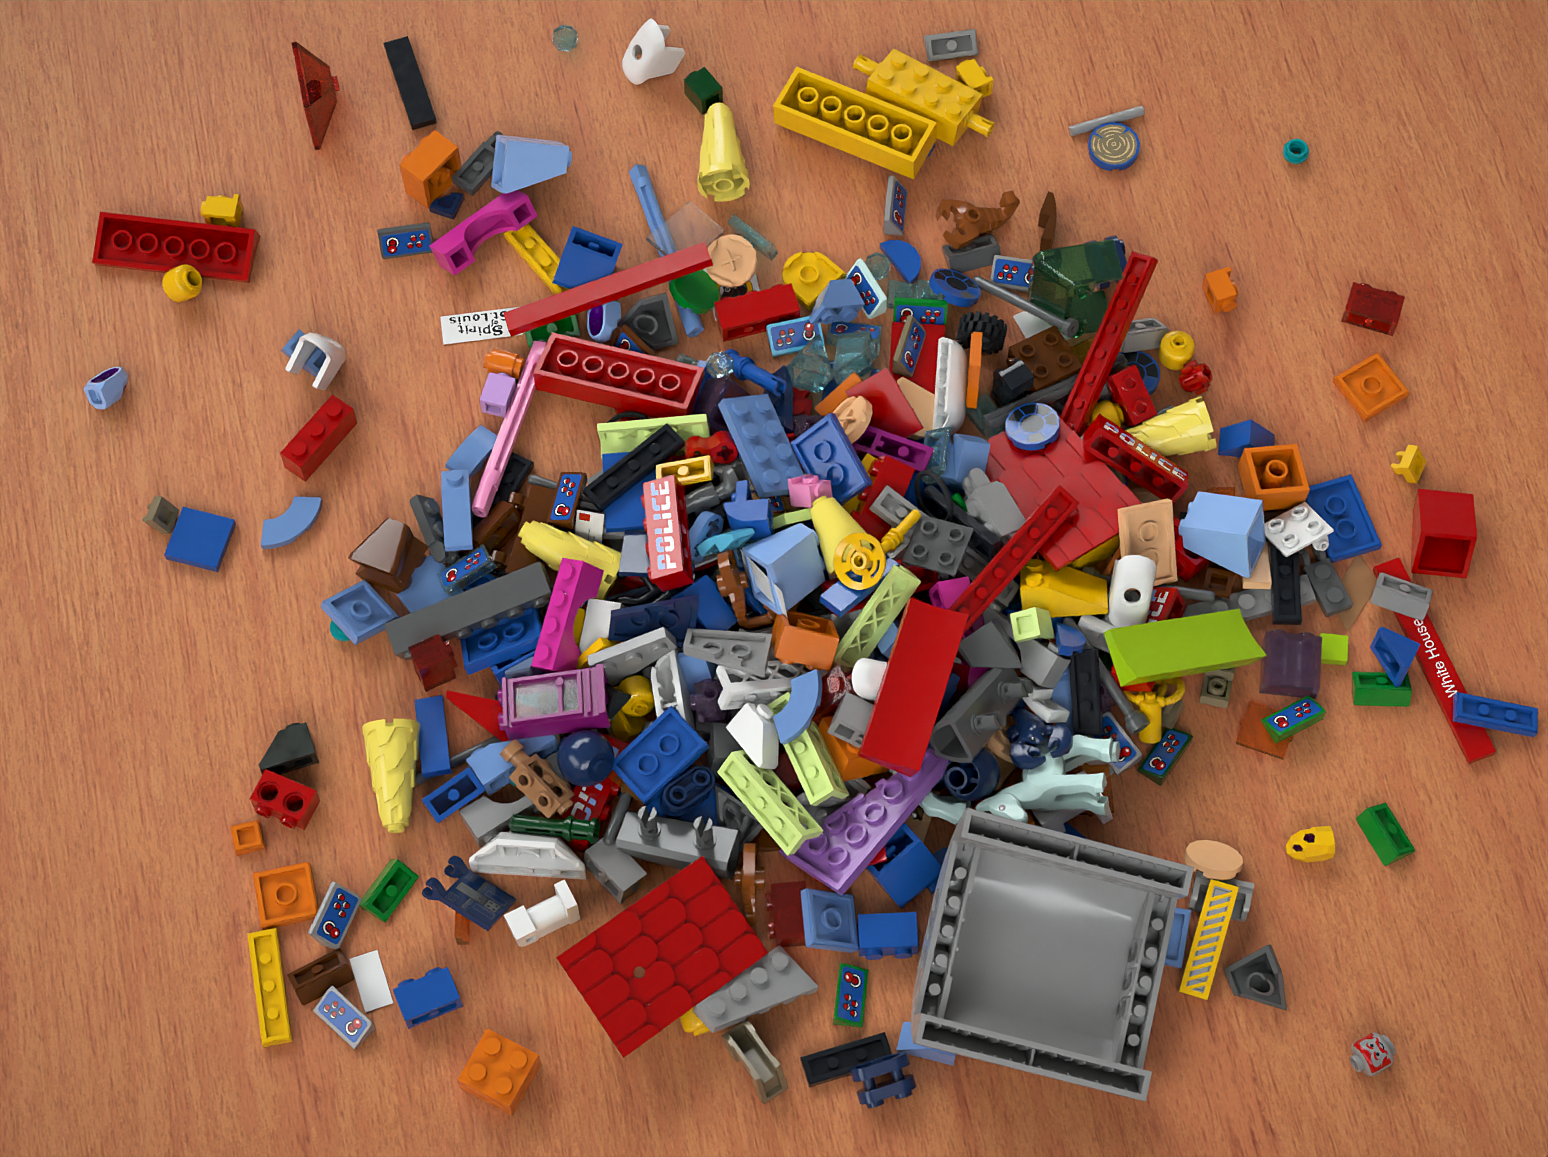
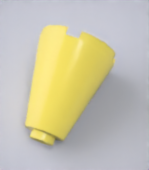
M822 496L812 503L813 508L810 510V515L815 532L819 538V545L827 571L833 577L835 574L833 558L839 542L852 533L866 532L834 497L827 498V496ZM861 540L862 547H867L871 550L875 548L870 542ZM851 544L844 553L843 562H846L847 554L852 548Z

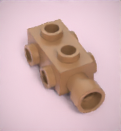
M514 739L499 754L507 763L511 762L516 767L509 778L548 819L557 812L560 815L564 814L573 805L571 799L575 794L571 791L570 784L566 780H561L551 770V765L547 760L541 759L536 753L529 757L523 751L524 746L517 739Z

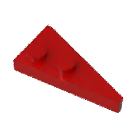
M446 691L445 698L458 709L470 716L476 723L501 742L509 741L505 730H500L498 715L503 713V706L499 705L498 700ZM515 704V718L541 715L539 709Z

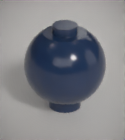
M579 730L560 741L557 763L561 774L570 783L580 787L596 786L602 783L612 772L615 761L614 750L611 743L602 734L593 730Z
M983 747L972 763H959L949 760L945 768L943 781L949 792L956 798L969 802L979 801L988 797L996 789L1000 779V767L994 754Z

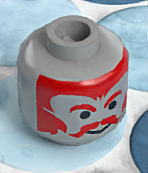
M1372 1032L1352 1044V1056L1349 1057V1060L1358 1073L1362 1071L1367 1076L1372 1077L1393 1065V1056L1396 1055V1051L1386 1035Z

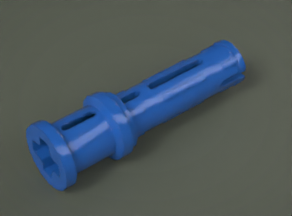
M728 349L722 354L719 365L724 372L734 373L735 377L741 381L750 380L776 396H781V393L784 394L787 390V382L759 368L751 358L740 356L739 352L734 349Z

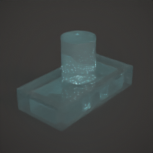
M735 214L730 218L728 224L732 231L749 241L755 249L771 261L778 254L774 244Z

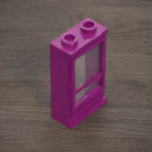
M596 664V667L512 679L502 677V689H498L499 705L503 706V713L498 715L500 730H505L509 741L514 739L519 740L579 730L611 727L606 710L609 698L605 684H608V677L604 665Z

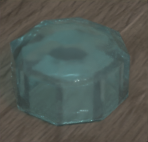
M561 25L554 29L553 44L560 51H570L577 45V32L572 26Z
M873 253L867 256L865 262L875 280H881L888 276L891 262L885 254Z
M726 352L712 353L706 360L707 372L713 378H727L734 370L733 358Z

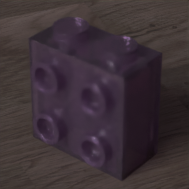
M1280 629L1266 631L1262 640V650L1267 656L1261 659L1259 693L1300 698L1309 695L1311 698L1316 699L1320 689L1322 637L1315 636L1309 632L1291 634Z

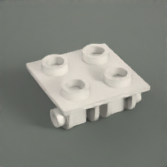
M1306 502L1264 523L1265 536L1285 557L1310 544L1316 550H1326L1329 546L1327 535L1334 532Z

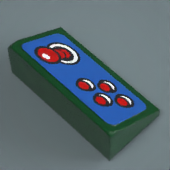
M1166 728L1162 734V739L1153 746L1137 771L1161 786L1191 744L1193 736L1175 728Z

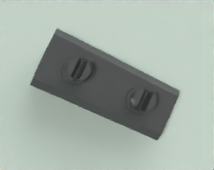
M1014 668L987 669L934 725L929 740L935 751L934 754L954 762L972 763L997 729L1001 730V726L1006 725V718L1023 697H1029V693H1033V686L1030 680H1020Z
M643 806L638 812H626L616 840V848L641 860L681 870L703 856L718 878L733 880L739 860L740 829L713 825L710 818L706 824L702 816L695 819V821L659 816L654 807L651 814H649L647 806Z

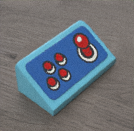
M810 316L767 325V338L772 357L824 347L821 324H811L809 321Z

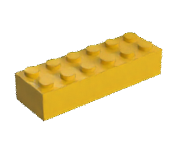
M799 67L795 68L773 105L775 124L911 179L916 177L937 140V122Z

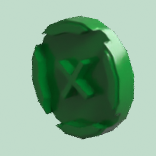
M703 270L676 278L669 283V290L675 301L684 309L687 307L692 309V313L706 314L714 308V302L719 300V290L715 281Z

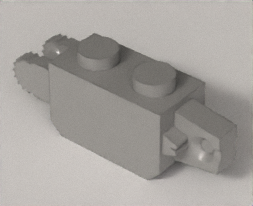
M973 468L970 470L969 476L965 477L962 482L963 489H965V493L968 496V499L965 501L968 513L1001 539L1002 548L1026 520L1003 483L998 481L991 483L987 475L980 468Z

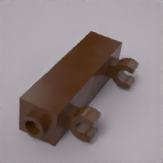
M532 484L528 497L516 492L510 493L508 502L514 504L518 512H524L511 555L493 550L490 559L492 568L498 570L506 569L505 573L507 575L534 563L543 562L542 559L531 553L521 543L522 538L518 534L525 522L531 524L534 520L547 524L546 521L556 489Z

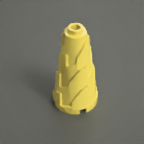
M714 103L707 110V114H705L697 187L700 194L707 199L708 194L714 196V201H732L743 196L746 187L749 190L750 178L741 152L740 141L736 135L733 113L727 105Z
M1201 396L1166 410L1167 413L1143 421L1141 425L1125 430L1164 457L1175 454L1179 456L1203 450L1206 452L1217 448L1216 439H1211L1210 433L1214 431L1206 405L1202 401Z
M534 520L531 524L525 522L518 534L522 538L521 543L531 553L548 563V566L557 573L562 558L584 561L604 570L597 597L592 599H606L617 578L616 574L619 571L621 552L596 541H588L571 532L566 533L542 522L539 523Z
M386 719L368 722L362 726V733L380 819L383 827L387 828L388 833H401L405 831V827L409 826L412 811L413 787L416 786V760L419 759L420 723L411 719H393V723H386Z

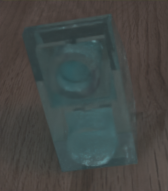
M815 335L787 365L792 385L795 388L819 393L834 377L820 335Z

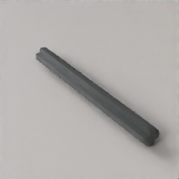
M1123 354L1117 355L1110 373L1127 366L1128 362ZM1079 372L985 414V424L989 429H994L1005 424L1010 412L1018 406L1026 403L1047 405L1069 395Z

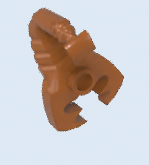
M1013 191L1004 192L999 203L1001 208L996 209L976 207L969 202L942 199L937 208L936 218L938 221L942 215L948 221L950 211L953 212L956 228L954 227L952 233L945 230L943 237L953 248L958 250L975 241L980 234H986L1005 224L1014 214L1020 204V200Z
M733 549L719 553L717 558L721 574L716 576L718 588L722 597H730L739 626L750 630L773 624L777 613L764 604V608L769 610L767 614L748 618L745 588L749 587L747 574L745 571H739Z
M744 843L743 866L741 869H735V887H741L745 912L747 913L745 919L751 928L756 924V890L765 889V867H757L756 843Z

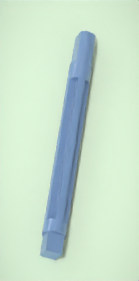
M636 164L629 171L659 256L663 257L676 252L656 198L646 166ZM675 301L687 336L697 337L704 330L700 315L692 313L693 310L688 307L684 309Z

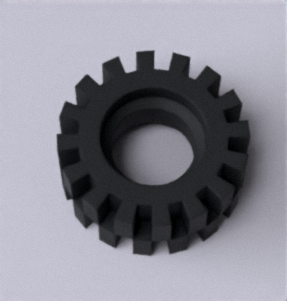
M976 311L975 314L968 312L967 315L963 314L960 318L956 335L957 343L962 345L964 349L970 348L971 334L973 332H982L981 354L983 352H986L987 355H991L992 352L995 354L999 353V350L1001 351L1004 346L1007 324H1004L1002 319L997 320L998 316L996 315L989 316L990 313L985 312V315H983L980 311Z

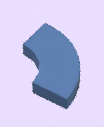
M294 497L291 506L284 514L275 519L264 520L261 538L262 549H272L294 542L307 529L309 530L320 514L323 503L322 498Z
M817 669L791 679L792 691L789 702L782 711L773 716L780 743L784 745L796 739L809 727L817 706H820L822 678L820 671Z

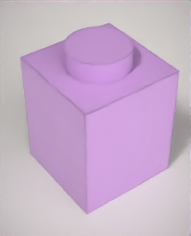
M489 372L480 397L483 413L505 418L516 389L515 378L506 373L495 374Z

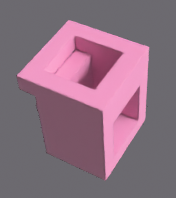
M806 474L787 479L790 502L793 507L813 508L812 503L822 496H827V498L833 497L831 481L819 480L818 475Z

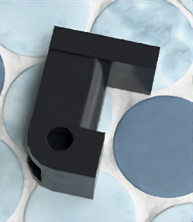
M1016 358L1012 360L1009 368L1004 371L997 369L993 372L994 379L990 396L999 408L1026 396L1025 391L1033 387L1034 375L1022 360Z

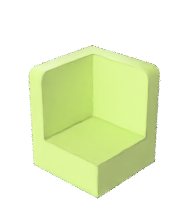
M1034 607L1010 614L1015 642L1020 643L1039 637L1048 640L1054 638L1050 611Z

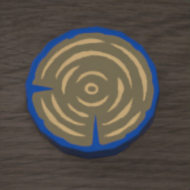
M1110 122L1102 124L1094 129L1089 137L1088 154L1090 159L1096 166L1104 170H1125L1134 164L1139 155L1140 142L1137 134L1130 127L1122 123Z

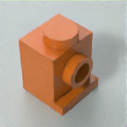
M1230 266L1207 273L1204 276L1202 289L1214 313L1220 311L1228 312L1237 307L1236 296H1238V288L1236 283L1230 280L1232 271Z

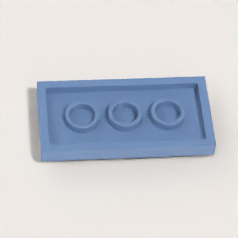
M768 394L722 399L718 404L719 409L759 498L789 494L787 479L802 476L804 473Z

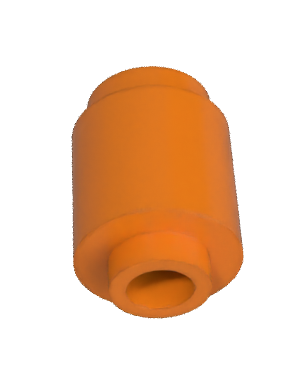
M495 348L491 353L487 352L484 359V368H487V374L489 372L495 374L506 373L512 378L517 379L520 378L525 365V358H521L519 354Z

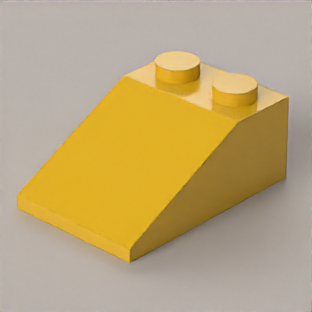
M1039 559L1029 560L1021 569L1020 592L1022 610L1037 607L1050 611L1051 618L1108 614L1107 580L1067 566L1056 572L1046 560L1041 561Z

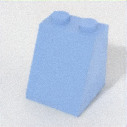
M496 135L491 187L507 194L565 174L567 167L571 165L572 152L569 151V146L558 141Z
M1198 491L1194 501L1188 505L1185 519H1181L1179 524V535L1183 538V547L1243 577L1250 578L1266 544L1263 500Z
M799 523L742 548L754 598L778 615L783 613L774 584L782 591L785 608L788 611L825 581L823 573L825 564L819 555L817 547L819 545V538L813 529L811 530L802 523ZM748 557L768 577L774 603L757 587Z

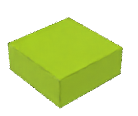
M1320 633L1318 640V663L1346 666L1348 659V636Z

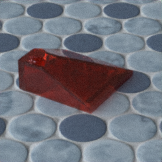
M293 42L291 44L304 111L315 150H320L337 104L335 91H340L337 75L332 76L329 65L299 43Z

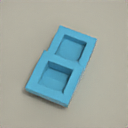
M753 528L736 529L713 536L696 548L701 557L716 552H726L742 547L755 532Z

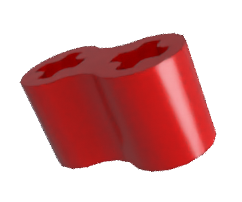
M719 431L713 436L705 438L700 436L689 437L685 441L686 446L683 447L686 459L710 455L713 463L729 464L738 455L732 435L727 431Z

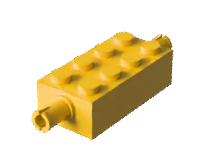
M894 48L880 63L863 56V54H859L853 63V69L870 76L867 81L865 94L937 122V138L951 146L955 145L968 127L987 138L994 129L995 122H991L978 115L983 96L982 93Z

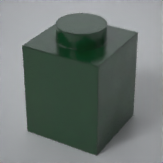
M705 67L691 72L684 79V94L702 115L707 112L712 104L723 102L722 86Z

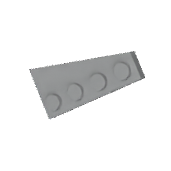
M779 945L696 1005L693 1012L714 1033L745 1021L747 1017L759 1013L760 1015L774 1006L793 1002L802 995L806 994L808 996L816 993L818 986Z

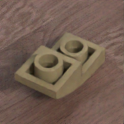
M1235 667L1205 672L1199 703L1227 709Z

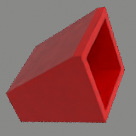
M1418 489L1413 507L1411 573L1467 579L1477 540L1473 494Z

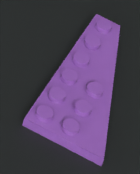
M929 747L919 772L911 777L897 772L887 780L882 778L875 783L877 787L866 795L859 794L826 817L824 824L820 826L824 831L819 837L805 840L795 854L787 856L782 849L779 850L780 854L842 896L942 778L949 760L935 755V751Z

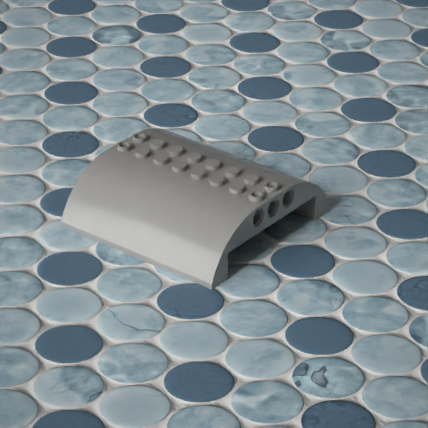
M966 808L949 843L928 919L912 1000L911 1034L913 1043L1145 1102L1152 1072L1143 1070L1176 904L1178 899L1188 896L1194 867Z

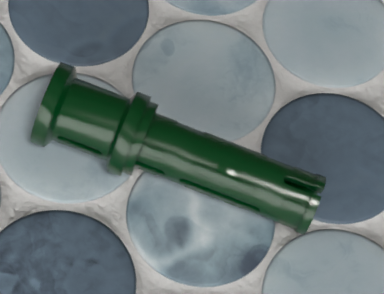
M513 814L510 821V830L512 833L563 837L564 840L572 842L574 839L589 840L590 844H596L599 838L600 822L598 818L581 820L576 819L575 816H568L565 819H548L547 817Z

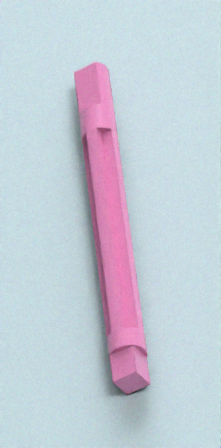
M534 341L471 506L474 515L478 517H487L536 389L533 372L547 342Z

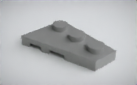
M665 627L588 655V664L591 668L596 667V664H603L608 677V683L613 687L625 678L630 677L676 649V638Z
M688 628L683 644V653L687 656L765 678L773 638L772 634Z

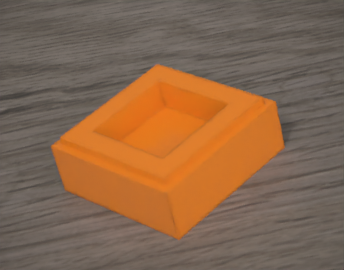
M259 820L230 826L237 856L265 849Z

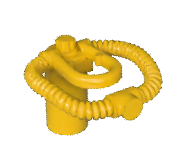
M1179 677L1156 681L1155 684L1161 686L1158 687L1159 694L1157 696L1154 692H1146L1144 695L1143 691H1139V694L1136 696L1130 691H1122L1129 702L1138 705L1140 713H1144L1150 721V724L1139 732V739L1142 742L1152 744L1162 739V707L1179 701L1185 693L1184 681ZM1167 683L1176 685V692L1172 696L1164 698L1167 691Z

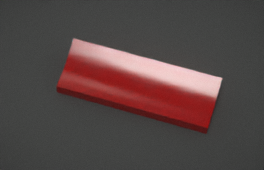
M100 212L92 263L98 266L167 273L175 267L187 264L194 267L200 273L201 278L250 283L260 234L255 229Z
M553 332L533 372L536 390L624 411L640 412L653 418L691 415L705 375L703 367Z
M910 598L907 601L857 756L908 777L920 771L969 614L939 608L914 598Z

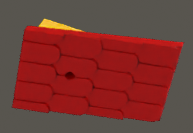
M1059 417L1060 433L1057 439L1052 444L1049 442L1044 445L1045 448L1039 450L1017 448L1008 439L1006 430L992 436L987 441L990 443L985 475H987L991 483L998 481L1005 485L1025 520L1033 514L1059 484L1080 503L1038 550L1056 572L1065 566L1083 571L1084 566L1093 567L1114 553L1120 545L1118 509L1142 503L1125 484H1122L1104 462L1083 448V441L1074 430L1072 431Z
M701 856L556 958L624 1058L760 960L768 952L705 858ZM636 967H643L645 970L644 975L640 978L635 977L633 974Z

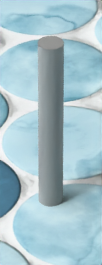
M1141 105L1069 126V134L1072 137L1093 131L1102 124L1110 122L1120 123L1144 116V108Z

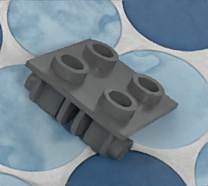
M921 515L902 563L935 571L938 574L937 578L939 580H949L956 576L974 528Z

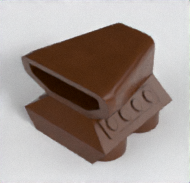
M386 518L349 555L348 559L360 565L355 574L362 580L399 594L411 586V575L415 568L420 567L424 563L426 558L425 552L428 547L414 537L408 525L391 518Z

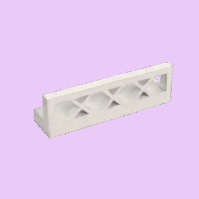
M778 660L768 661L765 674L769 677L767 680H760L750 673L718 665L716 673L723 687L718 699L720 709H740L746 703H762L767 706L785 693L792 691L791 679L806 674L807 672L803 670L806 668L805 665L796 662L793 665H789ZM785 669L795 676L787 678L778 673V670ZM821 669V701H824L832 681L827 670ZM727 674H735L742 678L743 681L731 683Z

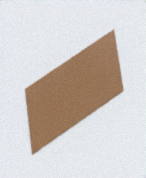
M1361 555L1354 558L1341 579L1353 603L1351 609L1336 614L1347 632L1370 598L1377 582Z

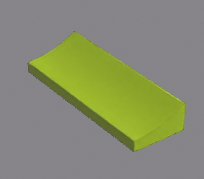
M1240 609L1112 628L1104 632L1121 687L1251 665L1267 656L1251 635Z

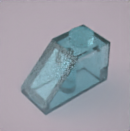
M870 331L839 334L832 370L837 387L854 371L860 377H863L873 369L874 360L879 356L878 343L876 341L873 342Z

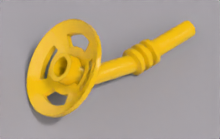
M913 509L896 528L889 530L882 538V543L867 533H852L844 537L837 545L833 558L834 570L839 580L847 587L855 590L868 589L877 584L885 571V554L890 550L894 551L904 540V535L921 518V513ZM861 540L870 542L875 548L871 550L867 547H862ZM851 544L852 548L847 554L846 562H843L844 553ZM878 560H880L879 569L876 575L872 578L871 575H873L878 566ZM852 570L857 575H863L862 583L852 580L847 575V572Z

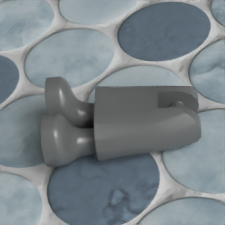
M731 465L723 469V481L719 486L714 488L711 481L685 495L688 529H691L697 517L704 511L718 514L722 519H726L724 503L732 502L731 495L736 493V483L739 481Z

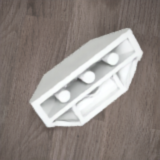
M511 830L509 832H501L469 859L471 871L475 873L586 880L587 877L585 864L558 836L512 833Z

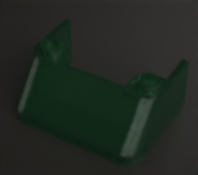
M1114 239L1043 250L1032 258L1027 300L1066 320L1068 318L1077 320L1079 327L1076 334L1071 338H1077L1083 334L1098 331L1108 304L1104 290L1093 292L1096 284L1123 280Z

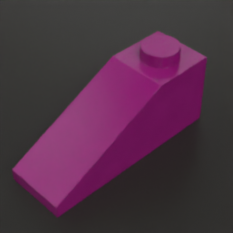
M869 425L859 439L852 443L860 461L864 459L867 453L876 459L887 455L915 468L914 473L927 469L935 451L932 447Z

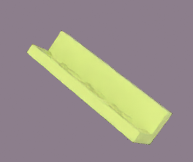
M698 414L597 424V432L601 442V459L602 454L631 452L666 423L684 441L692 436L710 437L707 415ZM683 448L676 453V456L685 455Z
M893 565L838 644L833 662L853 671L857 660L868 658L921 581L905 567Z
M791 692L785 693L767 705L773 712L772 716L783 710L789 702ZM812 717L809 727L796 739L785 744L784 747L810 805L817 806L831 796L844 799L849 796V793L816 721Z
M744 750L731 752L717 771L787 856L795 854L805 840L819 837L824 831L773 770L758 768ZM749 758L754 765L750 764L746 759ZM801 823L805 824L808 829L806 830Z

